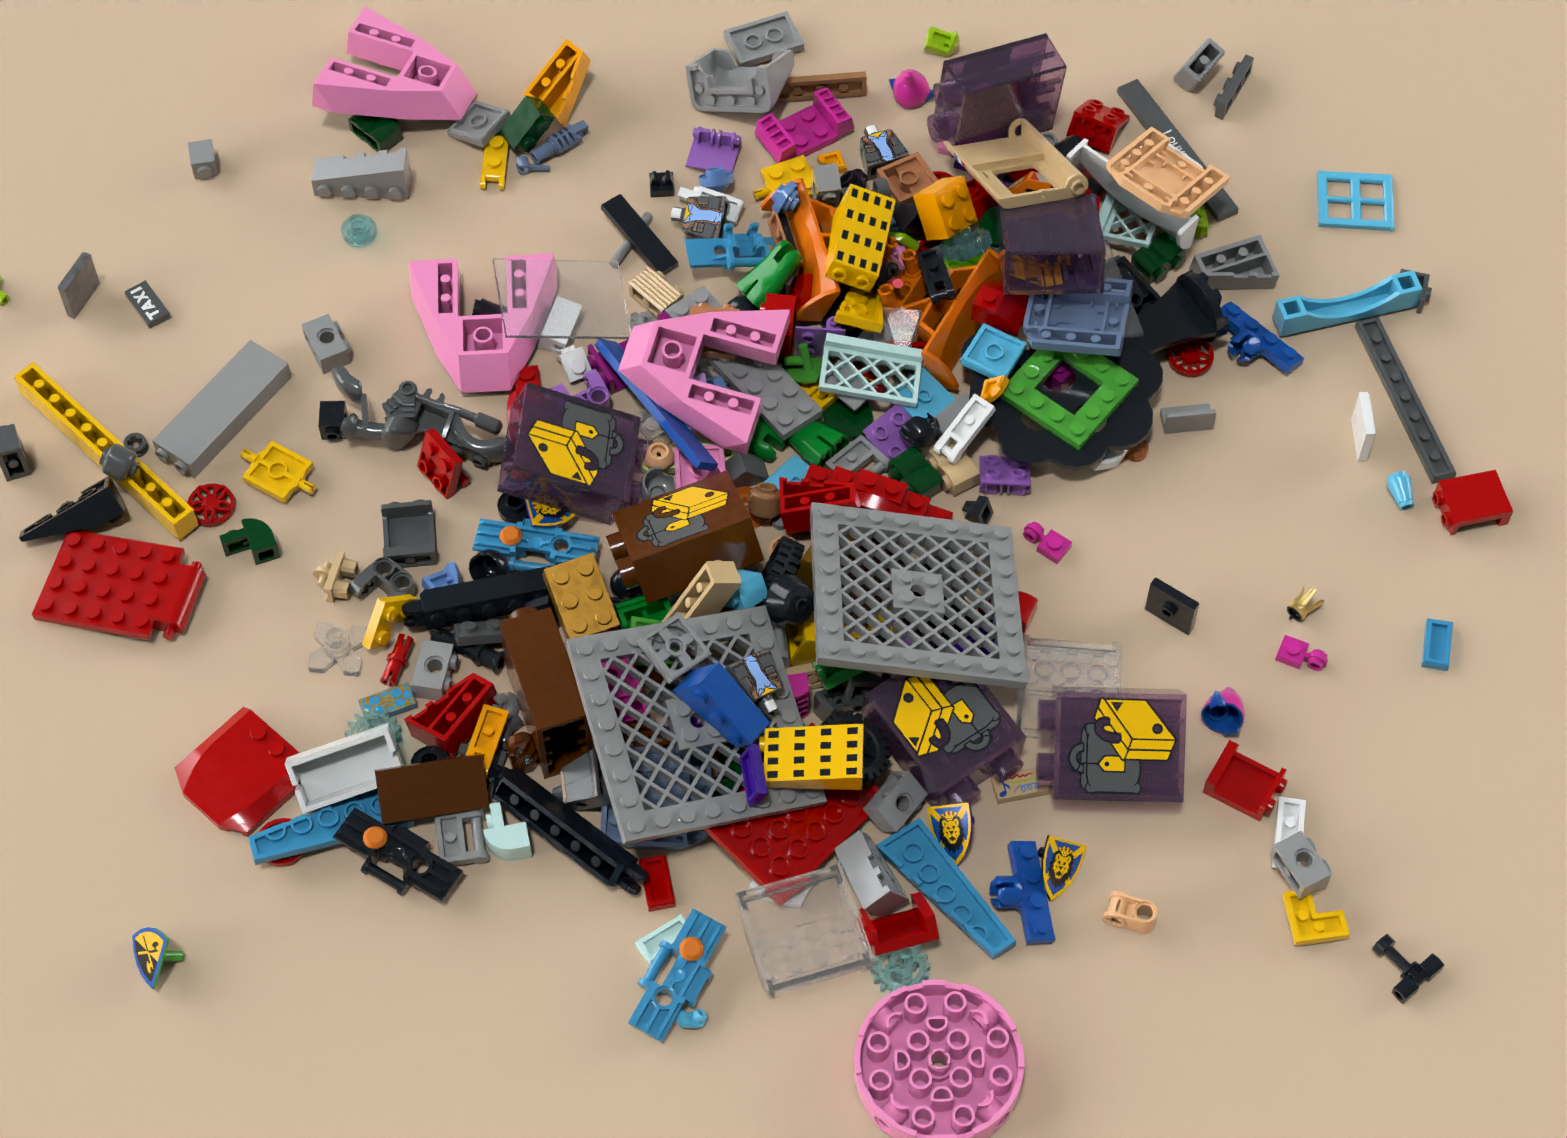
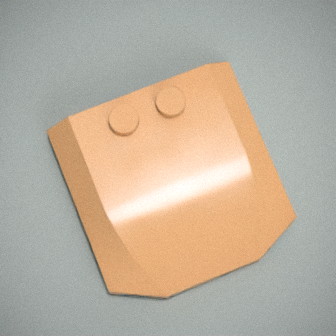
M1151 126L1111 158L1106 169L1119 186L1159 212L1187 219L1227 185L1230 176L1211 164L1204 170L1168 147L1171 139Z

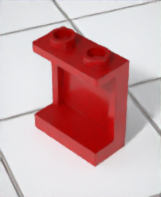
M1496 469L1440 480L1433 492L1434 504L1439 506L1442 524L1448 528L1450 535L1456 534L1459 527L1496 520L1498 526L1508 525L1513 513Z
M1229 740L1205 782L1203 793L1260 822L1264 814H1271L1276 804V801L1273 800L1276 793L1281 795L1286 787L1288 780L1284 779L1287 769L1282 767L1278 773L1238 753L1239 744Z
M921 892L910 894L913 907L910 910L871 920L863 908L858 909L860 916L859 919H856L858 932L860 935H863L866 947L871 946L876 956L939 939L935 914Z

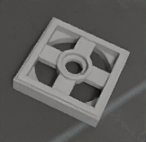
M680 612L640 637L636 642L668 684H671L702 663L712 654ZM668 628L681 630L685 634L680 637L673 636ZM656 634L665 643L664 648L657 653L652 647V639ZM692 642L695 646L694 660L685 651L686 646ZM670 644H678L679 651H672L670 649ZM669 657L677 658L683 667L679 670L669 669L664 661Z

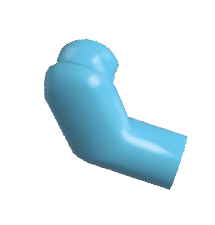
M681 1008L675 1021L682 1028L699 1029L705 1025L707 1014L702 1009L686 1012Z

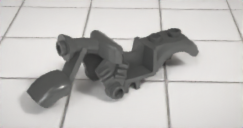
M337 366L332 369V376L339 391L352 402L361 405L362 420L358 419L355 413L344 418L341 425L343 438L347 439L358 436L382 440L388 449L398 450L408 444L417 433L426 432L434 428L459 457L463 456L480 467L485 465L489 467L490 464L503 462L514 455L513 446L507 438L479 440L466 431L461 418L471 421L475 424V427L495 435L499 434L503 428L500 420L481 412L476 414L464 408L444 403L445 395L443 393L440 394L438 399L434 400L430 398L431 388H428L423 395L419 394L416 384L412 381L402 382L391 398L382 403V408L386 414L385 424L369 422L367 394L362 392L361 382L351 376L343 366Z

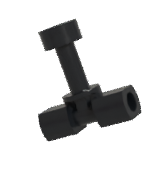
M1385 934L1376 942L1372 950L1380 957L1386 955L1403 971L1400 975L1403 980L1393 988L1392 994L1398 1001L1404 1004L1417 993L1419 985L1423 981L1429 982L1441 972L1444 964L1433 953L1420 965L1416 961L1410 964L1393 947L1396 941L1389 934Z

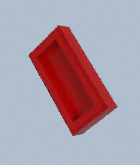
M666 855L639 859V865L649 875L643 881L648 911L674 908L675 900Z

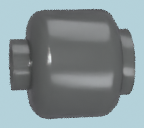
M113 444L111 447L107 446L99 461V465H102V472L119 481L126 480L129 475L134 477L140 463L136 462L137 454L135 451L120 444Z

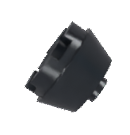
M793 574L780 575L768 584L771 587L767 592L766 599L763 598V606L766 605L767 613L773 622L781 626H789L802 623L811 617L814 612L813 591L803 578Z

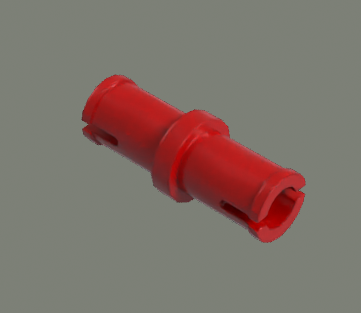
M405 634L398 635L393 651L388 654L386 659L388 663L380 682L387 685L391 676L389 687L396 686L401 670L406 667L408 662L406 658L414 639L407 636L403 645Z

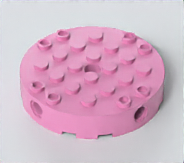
M933 979L923 980L922 983L908 987L905 985L894 990L874 1006L865 1018L858 1033L854 1054V1080L862 1106L873 1122L892 1138H988L1010 1116L1018 1100L1022 1085L1024 1050L1014 1022L1003 1007L993 998L979 989L964 983L959 985L946 982V980ZM933 1062H942L945 1065L941 1067L933 1066Z

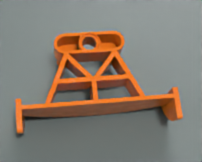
M799 178L793 180V182L799 185L797 192H799L798 198L801 200L795 210L791 211L789 209L786 215L790 219V227L793 235L796 237L798 251L803 258V265L799 276L800 274L808 273L813 275L811 299L800 308L795 316L797 320L822 321L841 292L838 281L824 277L832 220L837 208L809 197L804 179ZM777 189L770 193L761 203L762 211H773L774 201L771 198ZM818 223L821 225L823 233H821ZM890 235L887 237L882 265L890 262V255L898 245V243H895L897 240Z
M987 248L977 265L947 269L955 294L959 288L962 289L957 298L951 300L946 298L940 300L939 304L933 305L931 297L924 299L929 291L916 257V252L913 249H906L900 255L905 266L903 273L899 277L903 281V286L901 288H893L891 284L886 283L878 289V294L882 300L884 319L886 324L894 330H900V328L906 326L927 342L921 352L927 371L944 388L957 391L959 384L951 370L961 356L964 342L975 334L981 324L971 320L973 302L982 284L992 280L1008 287L1020 289L1023 283L1007 278L1003 256L991 248ZM945 287L936 289V291L945 289ZM942 314L945 315L941 320L940 324L938 325V327L936 328V330L934 331L933 328L939 321Z

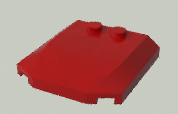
M242 707L174 768L184 798L220 830L227 832L232 830L249 837L295 795L297 785L292 786L285 767V761L287 757L299 754L300 752L251 709Z

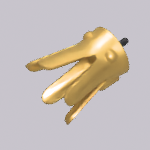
M1304 585L1297 598L1289 603L1287 612L1290 615V620L1293 618L1301 622L1303 619H1306L1308 613L1325 602L1321 599L1306 607L1307 603L1316 593V588H1311L1300 598L1306 587Z

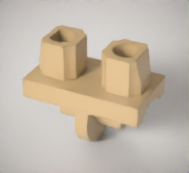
M337 550L332 564L325 562L324 566L315 567L313 575L318 579L317 585L324 587L323 590L327 593L326 602L334 603L336 598L349 599L351 582L342 581L343 576L355 578L359 571V565L357 561L346 558L345 551Z

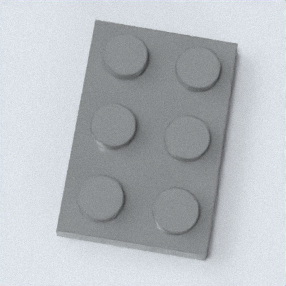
M787 11L723 31L724 38L738 66L750 67L772 60L773 55L779 50H793V53L804 50V42Z

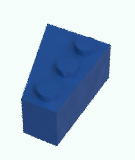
M720 662L691 670L672 691L736 748L752 744L770 723Z

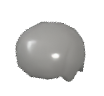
M662 467L650 468L641 478L639 492L642 499L645 501L675 490L676 483L673 480V475L664 473Z

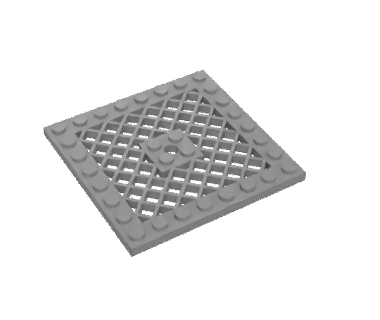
M816 502L811 503L810 528L816 665L1018 689L1026 688L1028 680L1011 527ZM849 534L855 541L850 542L845 536ZM875 538L880 544H874L871 539ZM900 541L906 547L902 549L896 542ZM925 544L931 550L927 552L921 545ZM862 545L868 552L864 553L858 547ZM949 547L956 553L952 555L946 548ZM888 549L894 555L890 557L888 554L884 552V550ZM974 550L980 557L977 558L971 552ZM913 552L919 558L915 560L909 553ZM850 553L856 560L851 561L846 555ZM936 555H938V556H939L940 558H942L944 561H943L942 563H940V562H939L937 559H935L934 557H935ZM876 557L881 561V563L877 564L872 560V558ZM963 558L969 564L965 566L959 560ZM901 560L907 566L903 568L897 561ZM924 563H926V564L929 565L932 569H931L930 571H928V570H927L924 566H922V565H923ZM863 564L869 571L865 572L859 566ZM951 566L957 573L954 574L947 568ZM885 569H891L890 573L886 572ZM976 569L977 571H979V572L982 574V576H981V577L977 576V575L973 572V570ZM851 572L857 579L853 581L847 574ZM877 576L883 582L879 584L873 579V577ZM965 577L971 583L967 585L961 578ZM862 584H865V585H866L867 587H869L871 590H869L868 592H866V591H865L862 587H860V586H861ZM953 585L959 592L955 593L949 587ZM978 588L984 595L980 596L974 590ZM853 592L858 598L854 600L848 594ZM913 592H918L922 596H915ZM878 595L884 602L879 603L874 597ZM966 596V597H967L968 599H970L973 603H971V604L969 605V604H968L965 600H963L962 598ZM866 603L872 610L868 612L861 605ZM954 604L961 611L957 613L950 606ZM981 608L987 614L983 616L976 609ZM853 611L860 618L855 620L849 613ZM879 614L886 621L881 623L875 616ZM944 615L949 618L947 621L943 619ZM964 617H970L974 623L970 624ZM905 618L911 624L907 626L901 621V619ZM928 621H931L937 627L935 629H932L926 623ZM867 623L873 630L869 632L862 625ZM956 624L962 629V631L958 632L952 626ZM893 626L899 633L895 635L888 628ZM982 627L988 634H982L978 628ZM918 629V630H920L925 636H923V637L921 638V637H920L919 635H917L914 631ZM854 631L861 638L856 640L850 633ZM944 632L951 639L947 641L940 634ZM880 634L887 641L882 643L876 636ZM969 635L977 642L972 644L966 637ZM906 637L913 644L908 646L902 639ZM933 641L939 647L934 649L928 642ZM958 644L964 649V651L960 652L954 647V645ZM984 647L990 654L985 655L980 648Z
M766 605L685 619L702 642L707 644L706 647L708 649L712 647L723 654L719 661L711 656L703 662L708 665L720 662L725 668L726 666L722 663L726 657L736 662L749 656L750 653L752 655L769 647L781 677L783 688L772 696L779 709L765 716L770 722L767 728L803 727ZM661 623L566 640L565 645L623 845L821 806L827 802L823 789L767 788L768 794L757 806L748 805L745 791L736 793L740 785L745 788L742 773L740 775L729 769L728 766L732 760L741 765V755L736 753L739 747H734L731 750L725 746L729 741L678 696L664 687L667 683L665 678L660 685L648 677L652 670L660 675L661 673L636 642L640 637ZM668 628L673 636L680 637L685 634L681 630ZM658 634L654 635L652 639V647L657 653L664 648L665 644ZM731 640L727 647L720 643ZM692 642L686 646L685 651L695 656V646ZM671 643L670 649L677 650L679 645ZM734 643L747 650L743 657L731 650ZM632 657L629 664H626L625 662L620 660ZM668 658V660L673 662L670 669L675 670L677 665L681 668L683 667L677 658ZM635 660L649 667L645 674L632 667ZM607 662L603 668L601 663ZM610 664L623 671L620 679L607 672ZM627 674L639 681L636 689L623 682ZM679 677L673 683L678 685L683 679ZM607 682L615 686L611 693ZM643 684L656 692L652 699L639 692ZM618 689L631 696L627 704L614 697ZM659 695L668 699L663 702V706L655 702ZM634 699L647 706L643 714L630 707ZM614 706L622 711L618 718ZM651 709L663 716L659 724L646 717ZM625 714L638 721L634 729L621 722ZM690 717H698L702 721V727H694L690 723ZM666 720L668 721L670 731L663 727ZM642 724L655 731L650 739L637 732ZM765 730L760 733L759 737H765ZM622 732L629 736L626 743L624 742ZM658 734L671 741L667 749L654 742ZM632 739L646 746L642 754L629 747ZM674 745L677 754L687 752L683 760L670 752ZM711 748L708 755L700 749ZM649 749L662 756L658 764L645 757ZM715 750L728 757L724 765L712 758ZM690 755L703 762L699 770L687 763ZM629 757L637 761L633 769ZM666 759L678 766L674 775L661 767ZM640 764L653 771L649 780L636 772ZM707 765L719 772L715 780L703 773ZM682 769L694 776L690 785L678 778ZM657 774L669 781L665 790L653 783ZM723 775L736 782L732 790L719 783ZM698 780L711 787L707 795L694 788ZM636 782L644 786L640 794ZM673 784L686 792L682 800L669 793ZM648 789L660 796L656 805L644 798ZM715 790L723 794L722 796L711 797ZM689 795L698 799L696 801L686 802ZM664 800L673 804L671 806L660 807Z

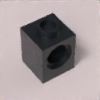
M320 401L318 427L322 440L336 441L338 439H346L342 437L343 431H341L342 422L345 417H348L345 401Z

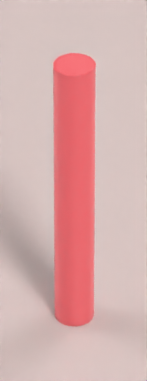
M890 278L887 280V284H891L893 288H901L903 281L899 278Z

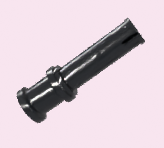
M435 628L434 630L437 633L432 631L431 641L454 644L456 652L472 658V662L476 665L482 664L491 668L496 674H499L506 664L504 651L498 652L488 647V644L457 646L454 633L442 628Z

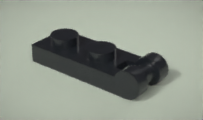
M936 246L916 253L933 305L939 304L940 300L949 298V300L957 298L940 247ZM945 287V289L936 291V289Z

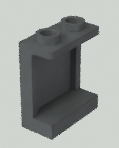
M418 499L413 502L382 504L383 557L392 559L402 568L437 565L432 501Z

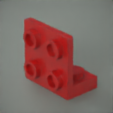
M1087 100L1074 110L1066 136L1075 135L1082 140L1086 138L1089 146L1109 153L1112 150L1118 130L1129 121L1130 116L1124 114L1125 112L1122 109L1104 106L1103 102L1099 100Z

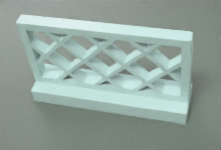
M1108 192L1093 226V244L1103 246L1104 241L1149 249L1158 226L1152 222L1144 224L1141 220L1143 217L1122 205L1121 202ZM1125 210L1131 213V216L1123 219L1118 215ZM1133 221L1139 224L1138 227L1131 230L1126 226V224ZM1121 227L1124 233L1119 235L1111 233V230ZM1143 231L1147 236L1146 240L1135 239L1134 235Z
M827 333L822 351L818 391L916 408L923 360L921 355L922 349ZM828 356L839 357L842 362L833 366L828 360ZM855 360L862 361L867 366L858 371L851 362ZM845 366L853 373L846 379L838 371ZM876 366H888L891 371L882 375ZM903 369L913 370L915 375L907 379L900 371ZM870 370L877 377L871 383L863 376V374ZM833 374L840 382L836 385L825 383V378ZM894 374L902 382L896 387H893L887 380ZM858 378L864 387L855 389L849 382ZM882 382L889 391L878 393L873 387ZM907 387L912 393V398L902 397L898 391Z

